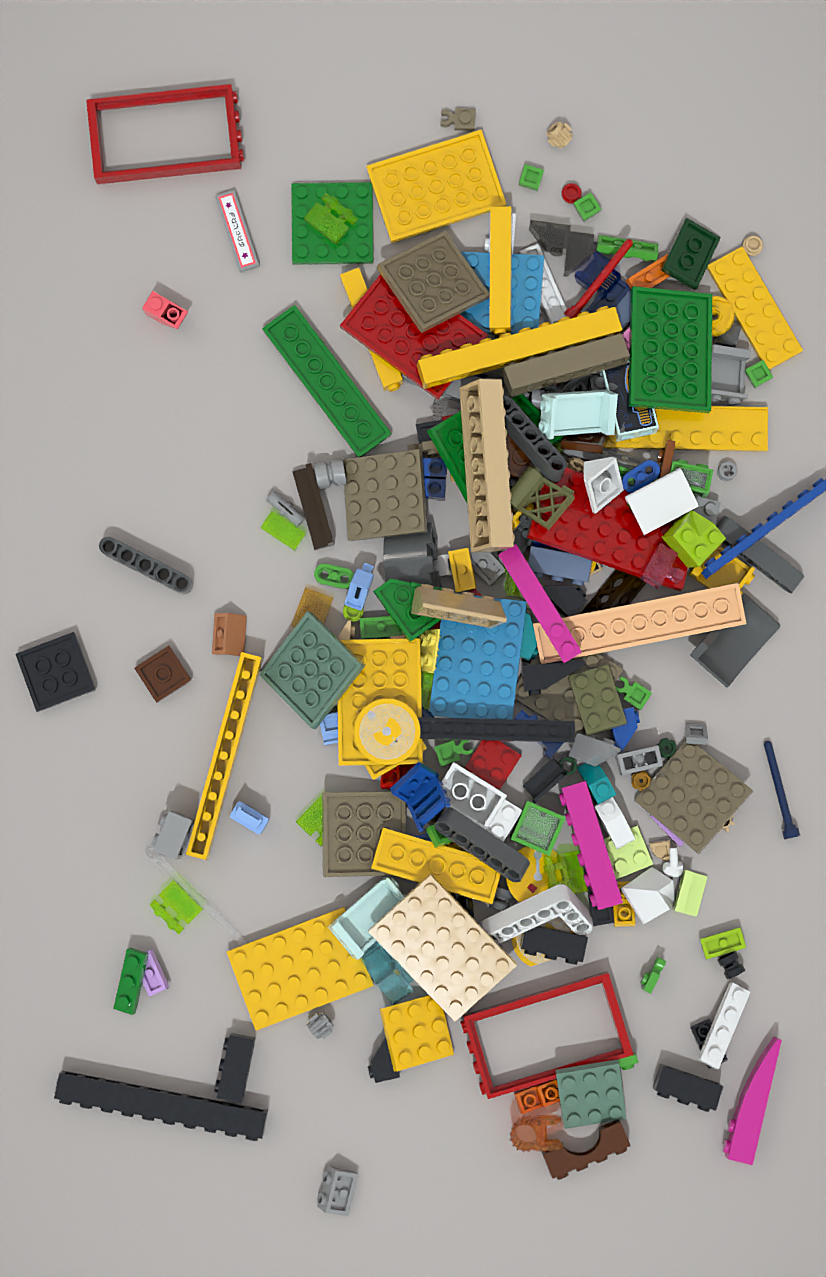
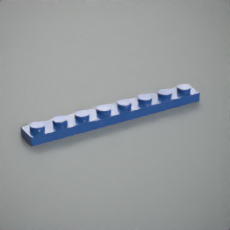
M820 478L812 485L814 488L810 491L805 489L797 496L798 500L794 503L792 500L782 507L783 511L781 513L774 512L767 518L768 522L762 525L759 523L751 529V535L748 537L746 534L735 541L737 543L736 546L733 548L730 545L720 552L722 556L717 560L714 557L704 564L706 568L701 574L705 579L709 578L826 491V479Z

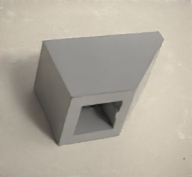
M577 733L569 757L596 767L619 754L621 749L614 746L615 742L607 738H603L600 741L597 740L598 736L594 734L586 736V734Z

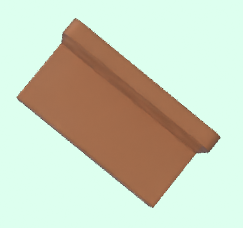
M214 613L213 655L240 656L241 652H244L246 615Z

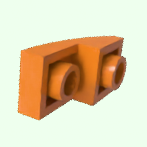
M556 1079L514 1093L521 1114L540 1107H547L560 1101Z

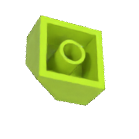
M693 510L683 514L662 536L664 541L687 568L699 567L726 539L713 522Z

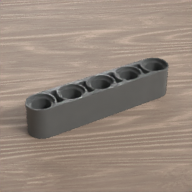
M503 396L504 420L507 434L531 462L539 468L546 479L551 482L560 481L567 466L566 460L515 401L509 396Z
M723 516L716 525L726 537L722 543L726 546L730 545L731 548L737 545L735 541L744 534L747 537L751 535L727 516ZM760 540L739 555L788 593H793L804 578V575Z
M112 537L101 539L99 549L108 558L179 594H188L192 590L193 582L187 575ZM109 542L114 543V549L111 552H106L105 545ZM126 552H132V559L124 561L123 555ZM144 561L151 562V567L147 571L141 569ZM163 570L169 571V577L166 580L159 578L160 572ZM181 579L188 581L185 589H178L177 584Z
M445 807L435 823V828L439 833L510 881L520 882L530 865L529 860L456 809Z

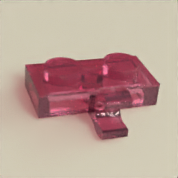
M660 543L640 579L656 589L661 587L665 577L678 584L685 574L681 569L671 567L678 553Z

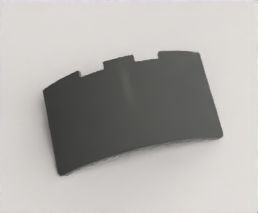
M432 522L427 523L428 532L384 537L383 554L386 582L389 579H396L404 582L432 585L438 588L442 587L439 571L434 570L433 561L437 560L438 537Z
M745 593L741 598L746 624L709 631L708 635L690 654L693 659L727 688L755 654L781 627L772 616Z

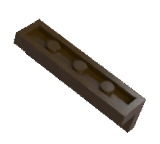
M309 463L305 465L306 468L292 472L314 550L333 546L334 542L312 464Z
M616 569L580 614L628 605L646 585L648 580ZM622 579V583L614 587L616 580ZM609 594V599L601 603L603 596Z

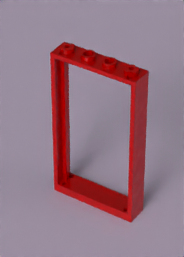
M231 84L86 100L93 173L97 185L241 169V162H244L243 149L239 150V142H242L241 130H237L236 124L240 123L239 110H235L234 105L238 103L237 91H233ZM225 97L231 158L104 172L98 111Z
M607 971L464 1014V1020L460 1021L463 1033H468L470 1041L466 1042L469 1053H474L476 1061L472 1062L475 1073L480 1074L482 1082H479L482 1095L486 1094L488 1099L556 1079L555 1070L619 1060L633 1055ZM602 984L621 1048L493 1087L475 1029V1021L593 985Z

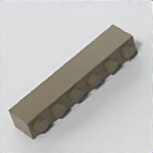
M622 333L618 335L609 334L603 339L597 341L592 339L580 346L571 345L559 352L550 351L545 356L538 358L537 356H532L524 362L509 363L504 367L503 378L510 397L627 364L630 354Z

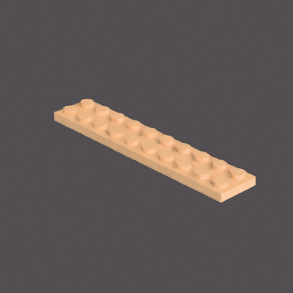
M739 583L562 618L582 653L573 658L746 624ZM533 623L540 663L547 664L562 661L540 623Z

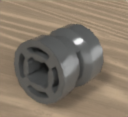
M497 887L493 904H489V906L503 911L510 907L509 902L513 899V895L510 890Z

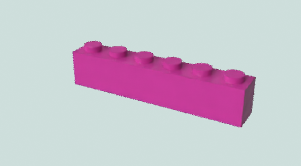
M586 781L561 788L562 793L558 794L562 806L566 805L568 812L565 814L568 826L572 825L574 833L571 834L573 845H578L580 854H577L580 867L584 866L586 871L583 878L586 887L590 886L592 894L589 895L592 907H597V910L623 903Z

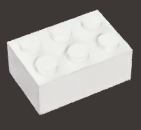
M454 762L442 780V787L447 791L446 795L451 800V806L449 807L456 809L485 830L507 797L503 792Z

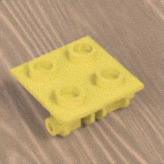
M440 629L426 630L419 636L421 672L434 673L435 669H437L435 665L436 658L438 657L437 651H439L438 643L439 639H441Z

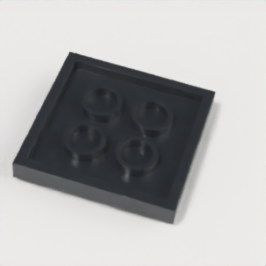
M75 632L15 654L36 712L96 690Z

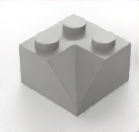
M168 811L167 814L164 813L159 824L162 826L159 834H155L151 845H154L153 851L175 860L181 859L192 833L195 819L175 811Z

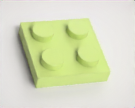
M638 826L630 828L635 840L619 849H616L610 837L604 838L616 879L653 865Z

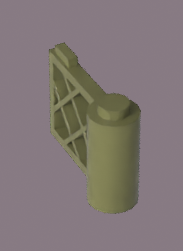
M536 466L533 468L528 467L510 488L511 509L521 512L549 530L575 499L573 496L574 491L565 485L561 488L544 478ZM544 485L550 487V493L540 495L539 491ZM554 497H566L563 503L555 505ZM551 498V506L541 508L540 501ZM529 503H537V509L530 511L525 509ZM552 511V516L547 522L542 520L541 513Z

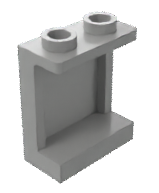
M712 345L711 401L727 400L729 404H740L741 401L747 399L748 395L743 394L745 361L751 358V350Z

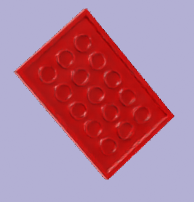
M381 274L340 324L342 330L422 389L423 385L417 369L418 360H421L422 356L432 354V356L440 355V352L443 350H458L462 345L469 343L472 346L480 344L481 340L488 337V334L460 314L421 333ZM452 382L423 390L439 400Z

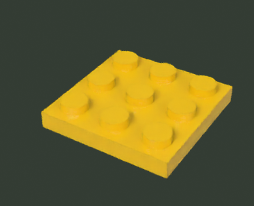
M430 995L379 1009L394 1071H401L454 1055L444 1010Z

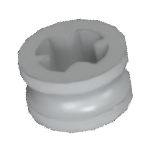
M724 462L718 468V477L722 481H731L737 475L736 465L732 462ZM723 467H725V469L730 467V473L732 474V476H730V474L725 476V470L723 469Z

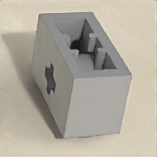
M659 746L615 755L619 775L663 766Z

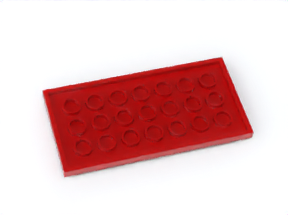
M566 467L562 479L558 482H552L561 488L565 485L573 490L575 499L549 530L531 519L527 538L680 592L683 590L688 568L662 538L674 525V520L644 535L630 505L625 500V496L631 494L630 492L622 491L595 514L591 509L583 473ZM544 485L539 491L540 495L550 493V487ZM554 497L555 505L563 503L566 497ZM551 498L541 500V508L551 506ZM552 511L541 513L542 520L545 522L552 516Z

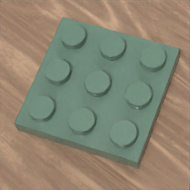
M618 1059L555 1070L564 1129L627 1119Z

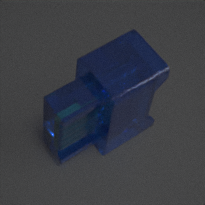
M597 250L593 253L594 259L583 271H578L574 275L576 283L586 290L610 261ZM613 269L597 291L606 296L621 279V274Z

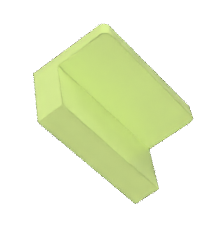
M683 870L672 910L697 916L707 876Z

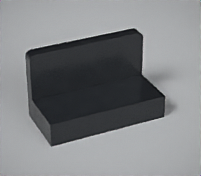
M553 757L523 787L534 798L532 802L535 804L567 774V771Z

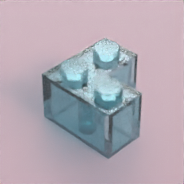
M380 943L369 949L360 958L376 985L393 1005L414 991L410 985L412 982L410 976L406 971L402 973L404 970L397 961L392 960L393 957Z

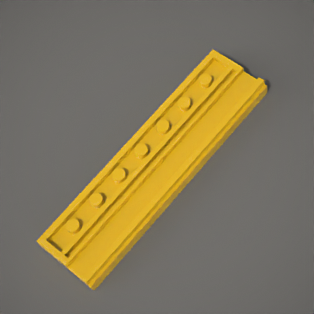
M711 406L709 414L654 409L659 426L656 434L616 442L614 433V435H609V439L604 447L608 449L663 450L667 440L676 441L674 450L767 452L768 407Z

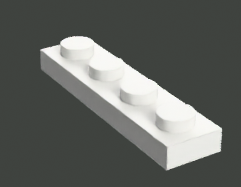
M733 982L729 983L697 1060L714 1069H719L750 991Z

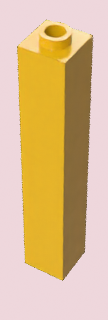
M511 206L491 207L489 328L491 333L497 336L512 333Z
M359 268L340 274V280L352 309L368 290ZM368 349L383 390L393 392L401 388L400 385L403 384V379L400 372Z

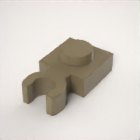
M456 108L455 114L448 110H442L441 116L448 117V120L441 121L440 126L446 128L450 125H455L454 130L474 131L476 109Z
M433 441L407 445L408 451L420 449L423 454L427 453L428 456L439 454Z

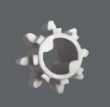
M323 1011L320 1014L316 1012L309 1018L310 1022L307 1023V1027L317 1039L321 1037L324 1039L332 1033L331 1029L334 1025Z

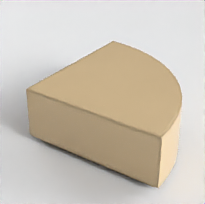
M670 840L648 843L656 857L661 860L670 861Z

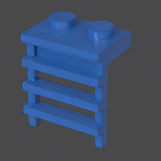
M418 762L390 790L394 796L406 802L418 831L422 832L424 830L423 826L445 806L447 808L451 806V800L446 795L447 791L442 787L443 783L438 778L439 774Z

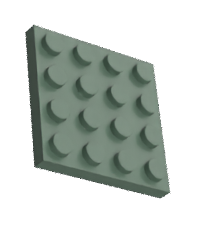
M307 611L259 675L312 729H317L366 665L312 612Z

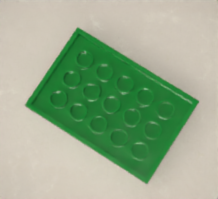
M633 286L631 288L629 407L709 414L711 412L712 294Z

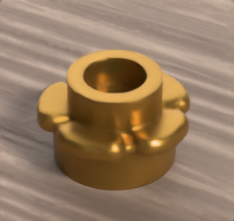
M646 771L635 772L631 777L632 787L639 789V791L647 788L651 781V777L648 776Z

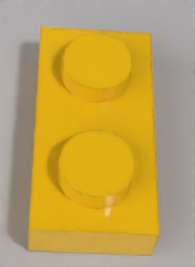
M470 548L448 551L455 591L476 589L477 585Z

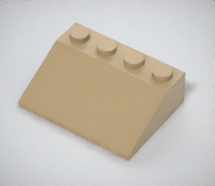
M421 584V587H417L414 591L411 614L487 628H494L506 623L507 618L499 601H494V597L482 596V598L474 597V593L462 592L461 595L454 593L453 589L442 588L441 591L434 590V586Z

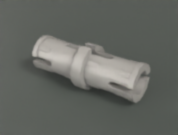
M275 491L266 499L267 502L279 511L282 517L285 516L296 527H299L305 520V517L292 507L293 504L291 502H286Z

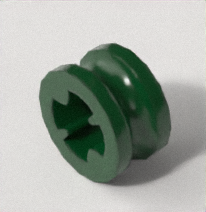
M571 757L562 758L559 761L561 766H564L563 762L565 760L573 764V767H570L572 769L570 772L566 770V775L575 773L577 769L576 761Z

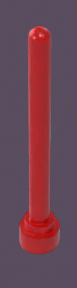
M627 239L576 305L566 309L563 313L565 316L572 319L582 313L581 310L633 245L631 239Z

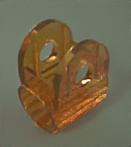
M523 1115L521 1119L518 1118L514 1122L509 1134L511 1135L510 1141L513 1143L512 1146H515L517 1150H522V1152H530V1150L551 1151L563 1148V1142L559 1141V1139H547L546 1126L557 1125V1123L561 1122V1116L537 1115L531 1117L529 1115L525 1117ZM520 1125L530 1126L536 1133V1139L532 1142L522 1141L517 1136L516 1128Z

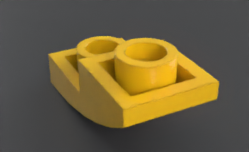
M630 881L617 882L623 903L613 906L614 927H629L636 924L635 911L620 889Z

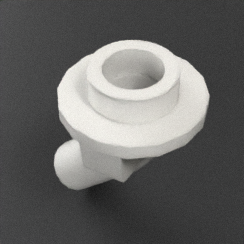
M669 848L670 861L663 864L662 871L667 876L676 878L682 875L683 864L678 862V849Z

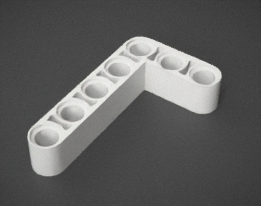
M563 884L547 889L479 923L498 944L558 916L577 935H587L593 928L589 910L571 889Z

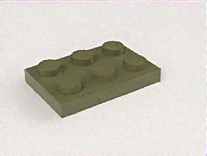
M609 665L568 676L586 736L627 725Z

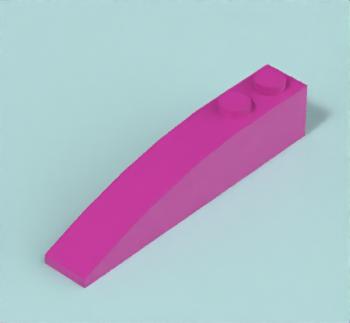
M515 544L514 547L498 554L562 661L565 663L582 653L517 545Z
M777 1037L772 1038L759 1057L740 1095L734 1117L729 1120L728 1131L730 1134L728 1140H725L723 1145V1152L729 1160L753 1166L782 1042Z

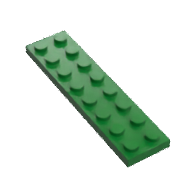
M295 305L262 328V331L357 457H363L392 435Z

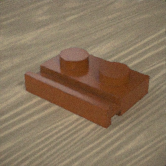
M667 440L664 449L659 450L657 462H660V474L654 481L670 473L676 441Z

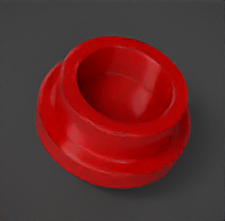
M573 183L565 185L561 192L562 199L568 204H574L582 195L580 187Z

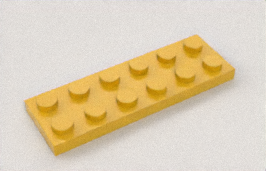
M743 246L707 266V270L723 298L727 299L732 305L735 318L759 360H764L769 370L803 351Z
M382 828L371 866L373 870L420 883L431 873L448 892L488 904H493L501 875L470 853L443 845L435 848L434 844L430 841Z

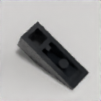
M585 660L522 666L523 692H528L529 695H540L542 690L549 688L584 666Z

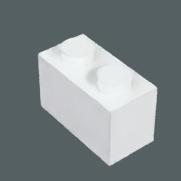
M504 800L486 830L504 842L523 810Z

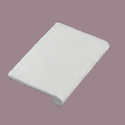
M681 468L625 496V500L630 505L644 535L699 506Z

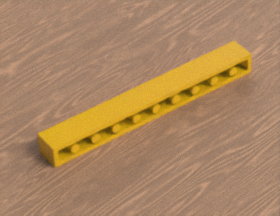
M604 306L597 309V312L589 314L586 311L572 319L564 317L559 319L557 323L550 324V322H545L535 329L530 327L521 329L517 334L505 333L495 340L487 338L481 340L480 344L473 346L469 343L462 345L458 350H443L440 352V355L432 356V354L422 356L421 360H418L417 369L423 389L503 368L512 362H524L532 356H537V358L545 356L550 351L559 352L571 345L580 346L592 339L597 341L609 334L618 335L621 333L622 327L616 308Z
M241 652L186 852L188 856L209 860L262 666V657Z

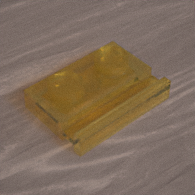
M305 588L291 627L295 628L307 611L312 612L324 624L334 598Z

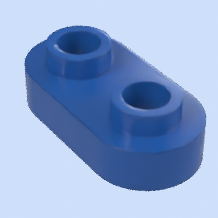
M645 460L626 472L621 478L624 490L633 493L654 481L660 474L659 465L655 461ZM650 466L652 468L651 473L646 474L645 468ZM633 478L634 484L628 485V479Z

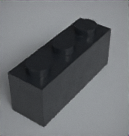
M536 926L523 933L520 948L524 950V954L536 956L537 953L545 954L544 958L557 960V957L565 958L566 963L577 965L578 961L583 962L588 937Z
M231 1033L229 1038L225 1037L223 1050H226L225 1059L221 1058L218 1070L222 1071L221 1079L216 1080L214 1092L218 1093L217 1099L237 1103L243 1102L256 1040L255 1037Z
M660 1064L653 1089L658 1091V1096L667 1099L673 1096L678 1098L677 1102L689 1106L691 1102L697 1104L698 1109L709 1112L710 1109L716 1111L723 1085Z

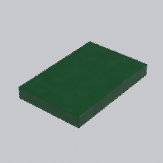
M685 218L661 267V271L696 290L721 237Z

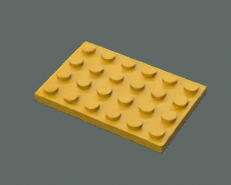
M482 130L366 166L391 243L489 213L491 207L507 206Z
M415 638L411 642L407 639L340 640L366 666L338 701L339 766L382 765L366 758L355 742L354 726L356 719L368 704L379 699H395L408 705L417 717H422L420 638ZM419 739L416 749L407 759L392 765L417 764L418 762L423 764L422 739Z
M345 906L227 951L256 1031L374 986L364 957L362 956L358 960L353 959L328 928L334 920L346 911Z

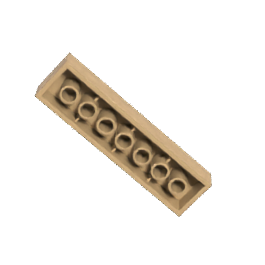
M478 379L459 388L471 553L496 552L514 547L513 542L515 538L512 530L513 513L510 502V472L507 461V430L504 420L505 408L503 406L504 389L502 387V380Z

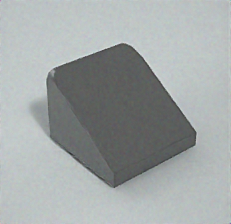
M732 325L725 334L716 336L715 344L735 348L741 327Z

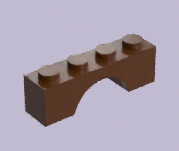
M615 1120L599 1127L598 1140L587 1151L572 1152L560 1143L541 1152L552 1179L557 1178L559 1180L567 1177L570 1171L575 1169L576 1171H582L588 1168L589 1163L594 1161L600 1163L607 1160L608 1155L613 1153L616 1155L622 1154L631 1145L621 1121Z

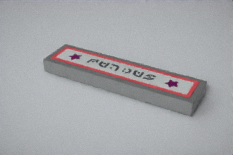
M235 190L216 195L215 197L240 273L259 267Z

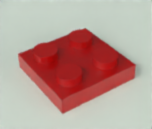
M481 741L465 769L500 790L522 755L501 741Z

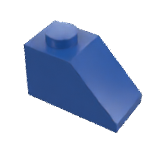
M633 707L623 709L627 725L610 729L612 739L615 742L614 746L621 749L620 753L623 752L638 728L637 723H640L638 712L634 711Z

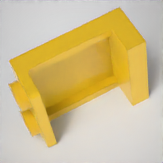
M720 544L699 567H694L689 573V576L707 589L739 583L741 589L744 584L749 585L755 575L752 573L755 568L747 566L738 558H734L709 578L705 579L701 574L706 568L704 564L713 557L717 560L722 556L720 552L724 548Z

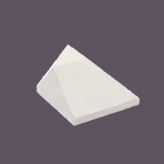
M615 457L584 462V482L592 512L596 514L624 491Z
M650 867L620 888L642 924L666 912L675 903L673 880L653 867Z

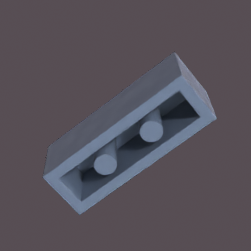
M531 546L528 564L536 577L543 578V575L552 576L551 580L563 582L564 578L571 579L572 584L583 586L584 582L589 583L593 561L571 553Z

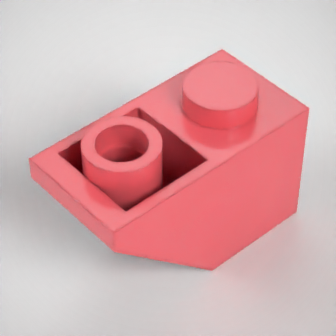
M152 291L142 307L147 316L177 330L188 313L185 309Z

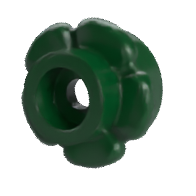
M662 738L656 745L659 746L662 758L672 757L676 752V743L668 738Z

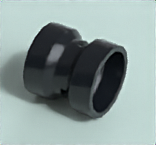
M736 951L727 953L717 959L719 965L725 970L724 975L726 979L738 976L745 971L743 964H740L738 961L739 956Z

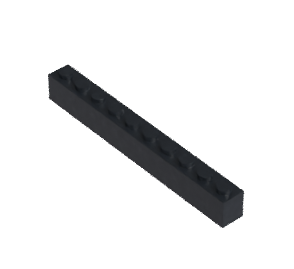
M61 1071L59 1073L54 1099H58L61 1104L71 1105L74 1102L79 1103L80 1107L92 1109L95 1106L100 1107L102 1112L113 1113V1110L120 1111L121 1115L133 1117L136 1114L141 1115L142 1119L154 1121L155 1118L162 1119L165 1124L175 1125V1122L182 1123L183 1127L189 1129H196V1126L203 1127L204 1131L216 1133L217 1130L224 1131L227 1136L237 1137V1134L246 1136L245 1139L251 1141H258V1138H263L268 1110L69 1071Z

